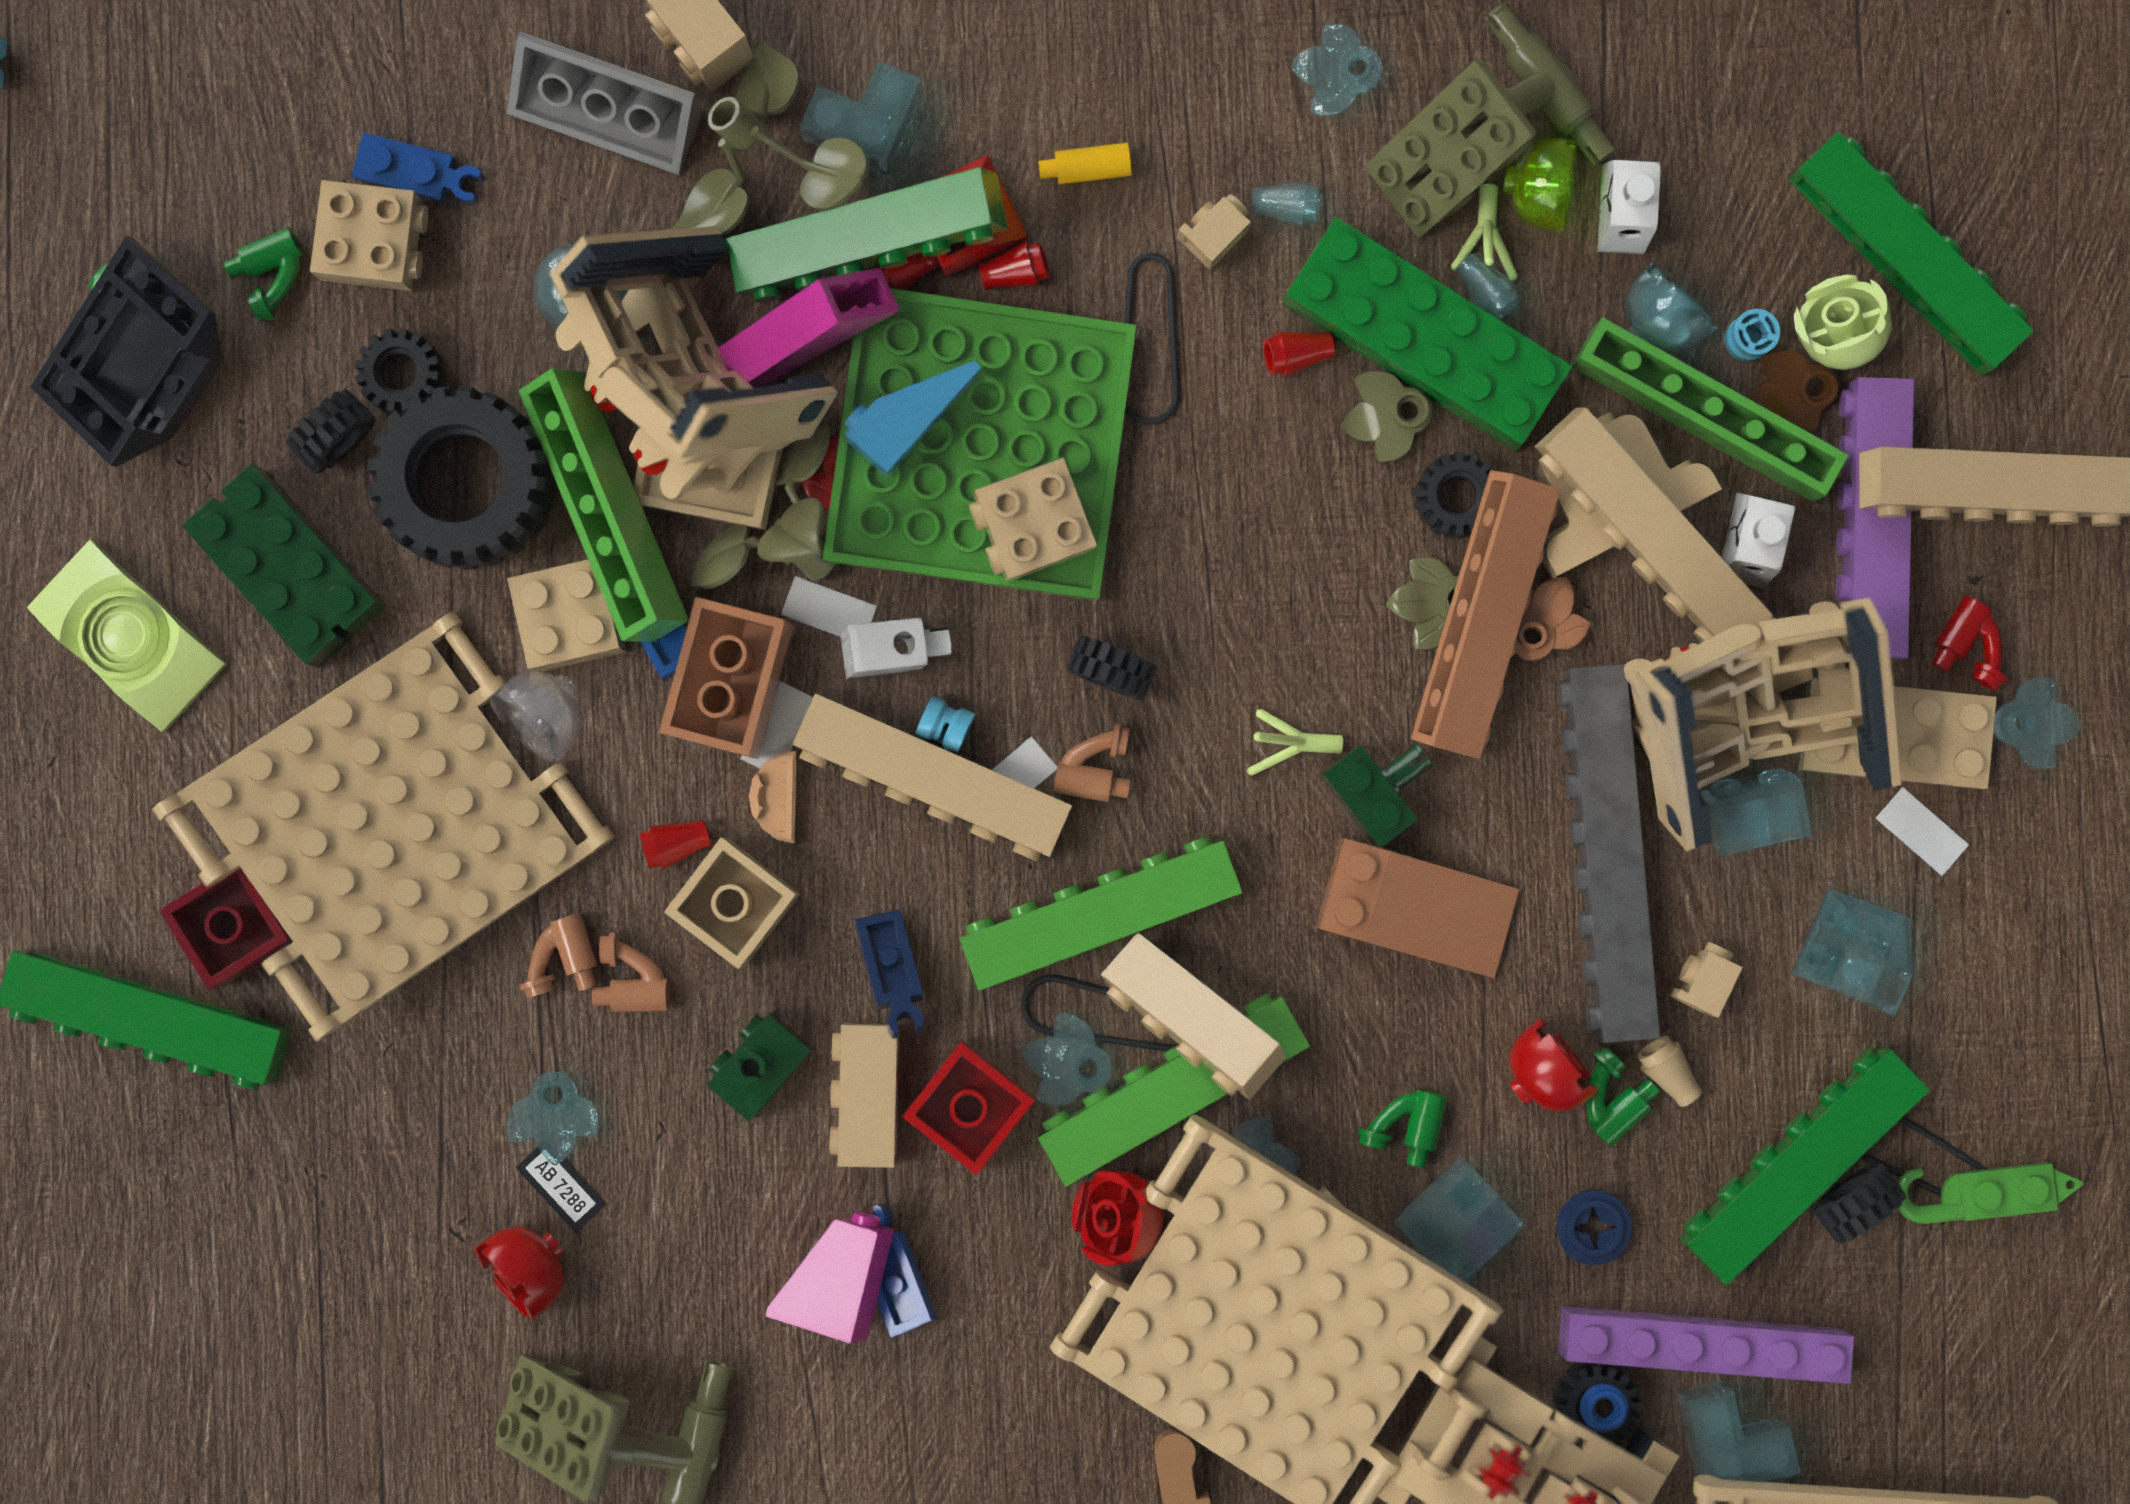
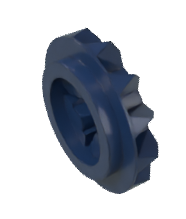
M1589 1189L1572 1195L1564 1206L1559 1209L1555 1229L1561 1247L1569 1256L1584 1264L1602 1265L1616 1259L1625 1250L1631 1237L1632 1225L1626 1207L1618 1198L1604 1191ZM1592 1207L1598 1221L1605 1222L1607 1225L1612 1224V1227H1605V1230L1597 1232L1595 1247H1593V1241L1590 1240L1587 1232L1574 1229V1226H1581L1582 1223L1588 1222Z

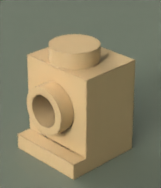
M1229 194L1227 197L1224 196L1216 205L1208 201L1191 219L1195 226L1191 229L1184 223L1178 230L1177 239L1211 270L1248 232L1251 221L1246 217L1249 215V211L1232 194Z
M1708 942L1704 950H1699L1697 956L1690 955L1686 960L1679 976V980L1684 982L1681 989L1671 987L1667 996L1708 1016L1719 1018L1743 967L1731 962L1734 955L1732 952Z

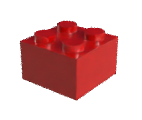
M962 1039L902 1117L977 1175L1034 1103L1035 1096Z

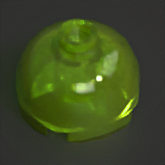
M1556 137L1537 140L1519 156L1516 166L1507 165L1504 193L1512 194L1515 213L1521 221L1530 227L1549 232H1565L1574 183L1572 164H1576L1577 139Z

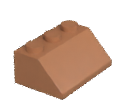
M695 597L659 733L758 760L794 625L783 619Z

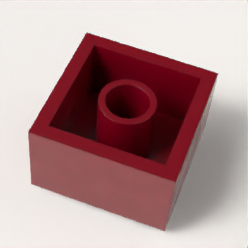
M241 868L211 887H206L204 883L199 884L159 910L208 990L227 987L260 966L270 956L293 943Z

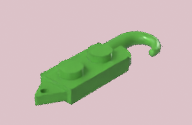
M2048 1162L1954 1172L1943 1183L1941 1204L1918 1206L1913 1204L1908 1197L1910 1184L1915 1179L1924 1175V1171L1918 1168L1906 1172L1897 1182L1906 1194V1199L1902 1201L1903 1204L1898 1210L1908 1220L1920 1224L1958 1220L1970 1221L2058 1211V1204L2083 1186L2084 1183L2053 1169L2052 1163ZM2070 1180L2071 1186L2067 1188L2066 1182Z

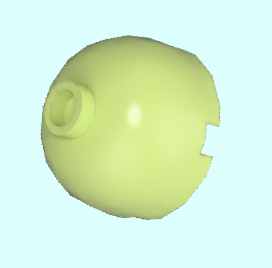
M1843 275L1829 278L1812 287L1805 294L1807 301L1801 307L1800 312L1797 307L1794 313V322L1798 338L1813 360L1831 369L1848 370L1861 367L1874 360L1884 349L1892 331V323L1887 296L1878 283L1870 280L1871 284L1860 282L1856 275Z

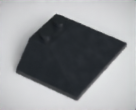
M126 236L30 388L110 466L118 467L173 438L217 371L222 360L216 314L136 240Z

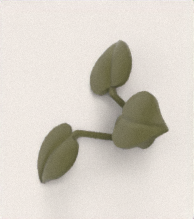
M759 42L753 54L754 58L749 62L736 98L725 97L714 104L708 115L709 126L722 137L718 142V146L725 151L733 172L728 169H716L705 174L691 191L681 217L671 229L717 226L722 236L735 229L749 208L750 196L745 190L740 188L745 181V176L733 148L751 149L760 140L803 169L809 170L801 182L800 193L804 202L813 209L825 211L841 205L862 185L863 179L866 178L869 170L868 158L865 152L849 139L833 138L824 141L818 147L814 161L810 162L762 131L760 123L766 122L768 114H780L790 106L798 93L801 81L800 72L796 65L766 42Z
M828 424L817 427L811 438L796 440L783 448L775 485L781 486L785 484V490L793 505L784 512L781 519H778L774 526L765 532L761 539L756 537L749 538L750 528L741 525L730 526L713 537L701 552L694 567L691 584L695 592L697 589L717 587L733 578L745 564L749 555V549L758 548V555L765 561H783L786 565L794 563L812 581L825 577L833 569L836 563L822 561L825 542L820 538L823 507L815 498L800 500L796 492L797 482L809 479L817 471L826 455L831 436V427Z

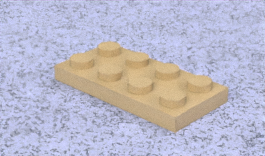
M1818 678L1807 681L1806 698L1821 696ZM1893 686L1901 781L1982 790L1988 789L1997 697ZM1854 743L1800 752V771L1866 777V772L1864 773L1863 766H1861L1860 760H1858L1855 754Z

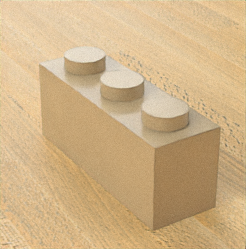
M843 1023L841 1025V1033H833L832 1061H840V1080H832L831 1108H839V1127L830 1128L829 1150L830 1155H838V1167L894 1168L897 1164L900 1024H898L899 1037L895 1039L890 1036L887 1024Z

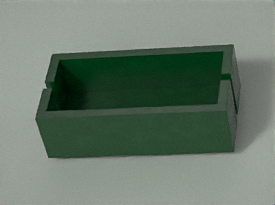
M252 463L220 491L226 499L223 501L215 498L210 499L181 525L306 665L319 668L350 641L343 633L333 630L336 626L340 625L343 630L357 634L388 607L269 473Z

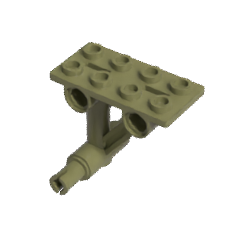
M1507 1L1493 9L1483 21L1485 24H1488L1508 51L1505 54L1506 62L1521 82L1508 89L1503 88L1482 59L1473 61L1366 164L1367 171L1418 238L1427 234L1439 222L1465 206L1476 195L1473 192L1495 171L1512 162L1532 145L1533 142L1530 139L1535 136V130L1525 116L1539 108H1542L1560 134L1565 136L1571 135L1591 162L1592 167L1599 165L1617 150L1615 145H1612L1592 118L1595 115L1594 107L1574 82L1571 70L1565 64L1558 61L1539 34L1536 35L1534 32L1529 34L1511 10Z
M521 1355L517 1367L510 1378V1392L504 1413L497 1424L496 1446L584 1502L594 1503L597 1497L604 1496L612 1467L623 1469L628 1465L669 1469L662 1493L663 1503L703 1504L710 1476L718 1463V1447L727 1418L726 1408L723 1407L734 1367L716 1360H705V1368L697 1397L687 1404L679 1435L670 1436L624 1424L630 1401L613 1393L582 1387L580 1385L583 1376L581 1372L561 1365L539 1362L531 1356Z

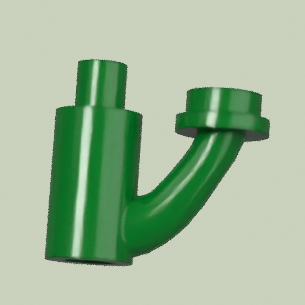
M290 227L238 248L239 256L224 262V267L231 279L246 273L250 278H254L279 267V272L266 293L259 287L254 289V294L247 297L250 307L259 322L265 319L269 321L276 319L274 309L291 289L299 272L300 258L303 257V252Z
M1605 1047L1601 1052L1596 1051L1592 1054L1597 1064L1593 1071L1590 1085L1597 1084L1599 1092L1586 1102V1111L1590 1121L1588 1123L1590 1128L1611 1148L1652 1110L1648 1103L1660 1091L1647 1078L1635 1090L1628 1086L1606 1106L1605 1093L1608 1079L1612 1076L1615 1080H1618L1621 1077L1619 1073L1625 1066L1609 1048Z
M1416 1089L1415 1092H1409L1396 1098L1384 1108L1367 1129L1358 1127L1357 1133L1360 1134L1359 1144L1386 1150L1387 1143L1392 1141L1393 1135L1385 1132L1401 1117L1410 1114L1404 1144L1410 1146L1406 1164L1425 1168L1428 1151L1436 1152L1448 1097Z

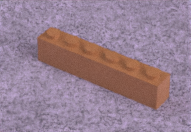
M1490 470L1413 729L1412 740L1481 759L1483 748L1490 739V725L1496 705L1504 692L1503 681L1508 664L1517 648V634L1522 617L1530 604V590L1535 573L1544 557L1543 546L1549 526L1557 513L1559 488L1516 474Z

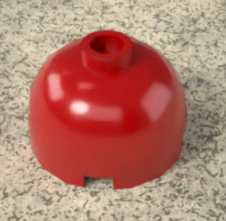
M1540 1017L1529 1025L1514 1041L1510 1050L1509 1066L1515 1079L1509 1085L1526 1106L1534 1101L1546 1111L1556 1113L1571 1111L1599 1092L1597 1084H1592L1589 1087L1586 1086L1583 1080L1590 1075L1558 1033L1551 1036L1549 1033L1546 1035L1542 1031L1549 1024Z
M1115 1170L1098 1172L1095 1174L1097 1176L1091 1181H1084L1078 1188L1072 1206L1074 1233L1080 1232L1082 1240L1086 1245L1080 1247L1083 1253L1096 1264L1106 1266L1126 1265L1145 1258L1154 1249L1165 1229V1209H1161L1147 1200L1146 1188L1149 1182L1138 1174Z
M520 1226L507 1227L488 1236L474 1248V1253L484 1269L491 1264L494 1266V1269L491 1270L495 1277L493 1282L500 1292L524 1317L529 1316L530 1321L533 1322L558 1299L564 1284V1270L558 1259L564 1254V1251L548 1232L540 1237L530 1228Z

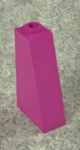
M881 268L818 279L721 345L718 350L726 363L728 371L735 370L753 388L763 387L900 311Z

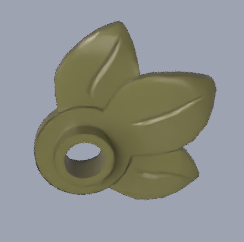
M1371 371L1357 375L1354 379L1355 385L1364 402L1359 403L1348 413L1341 425L1342 431L1355 440L1375 442V454L1379 462H1388L1401 458L1410 450L1414 434L1422 431L1432 418L1433 408L1429 397L1419 389L1404 388L1393 374L1387 372ZM1404 404H1412L1417 409V417L1411 420L1405 419L1401 415V407Z
M1420 557L1409 561V570L1413 581L1399 587L1386 602V607L1398 617L1416 623L1413 633V647L1419 650L1436 648L1439 645L1450 608L1448 594L1450 591L1455 590L1459 576H1453L1445 563L1438 559Z

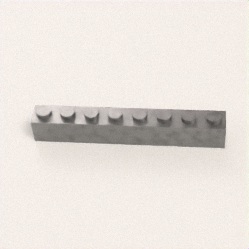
M1625 664L1572 668L1563 672L1564 680L1557 681L1558 704L1560 708H1566L1568 726H1562L1561 728L1562 749L1564 754H1570L1572 772L1565 775L1566 795L1569 801H1575L1576 819H1570L1569 833L1572 847H1579L1580 865L1574 866L1573 869L1574 886L1576 893H1583L1584 912H1578V931L1580 939L1587 940L1588 958L1582 959V977L1585 987L1591 986L1593 1005L1586 1006V1022L1589 1033H1595L1596 1041L1602 1043L1660 1038L1628 681L1624 675Z

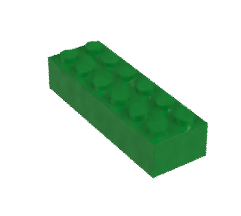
M1337 217L1334 218L1287 291L1282 303L1284 307L1322 331H1329L1333 338L1385 371L1393 374L1412 388L1421 390L1431 400L1513 452H1516L1523 445L1572 368L1570 364Z

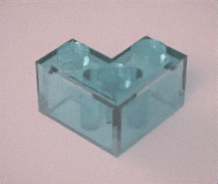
M878 60L860 103L817 85L799 126L803 140L819 147L824 141L829 139H849L865 152L870 169L888 176L923 96L922 80L917 76Z
M1722 1381L1676 1391L1695 1476L1712 1475L1721 1480L1765 1482L1801 1474L1791 1427L1778 1417L1741 1425L1734 1390Z

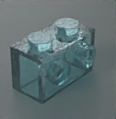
M1771 769L1761 772L1758 775L1759 779L1741 783L1739 779H1726L1712 785L1713 789L1700 792L1703 802H1706L1708 805L1712 842L1710 844L1719 856L1812 836L1803 783L1793 772H1787L1785 769Z

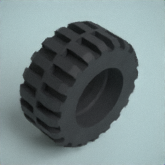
M459 386L457 391H451L447 387L432 389V396L425 399L419 394L407 400L410 408L402 414L395 410L386 419L391 426L385 435L380 432L377 433L372 444L378 448L376 458H368L367 472L373 475V484L367 485L370 500L377 504L378 509L375 511V514L381 525L391 531L390 536L401 546L406 547L412 553L426 560L448 568L454 566L469 570L478 569V566L481 564L494 566L504 562L503 556L510 552L517 555L527 547L524 541L531 533L537 536L544 525L539 522L544 511L550 512L553 498L549 496L550 486L555 485V478L532 423L515 407L505 402L499 396L488 391L486 393L478 392L473 387ZM472 436L486 441L498 453L503 464L502 487L494 503L478 517L464 522L449 521L436 515L425 503L421 490L423 469L431 454L440 445L456 437Z

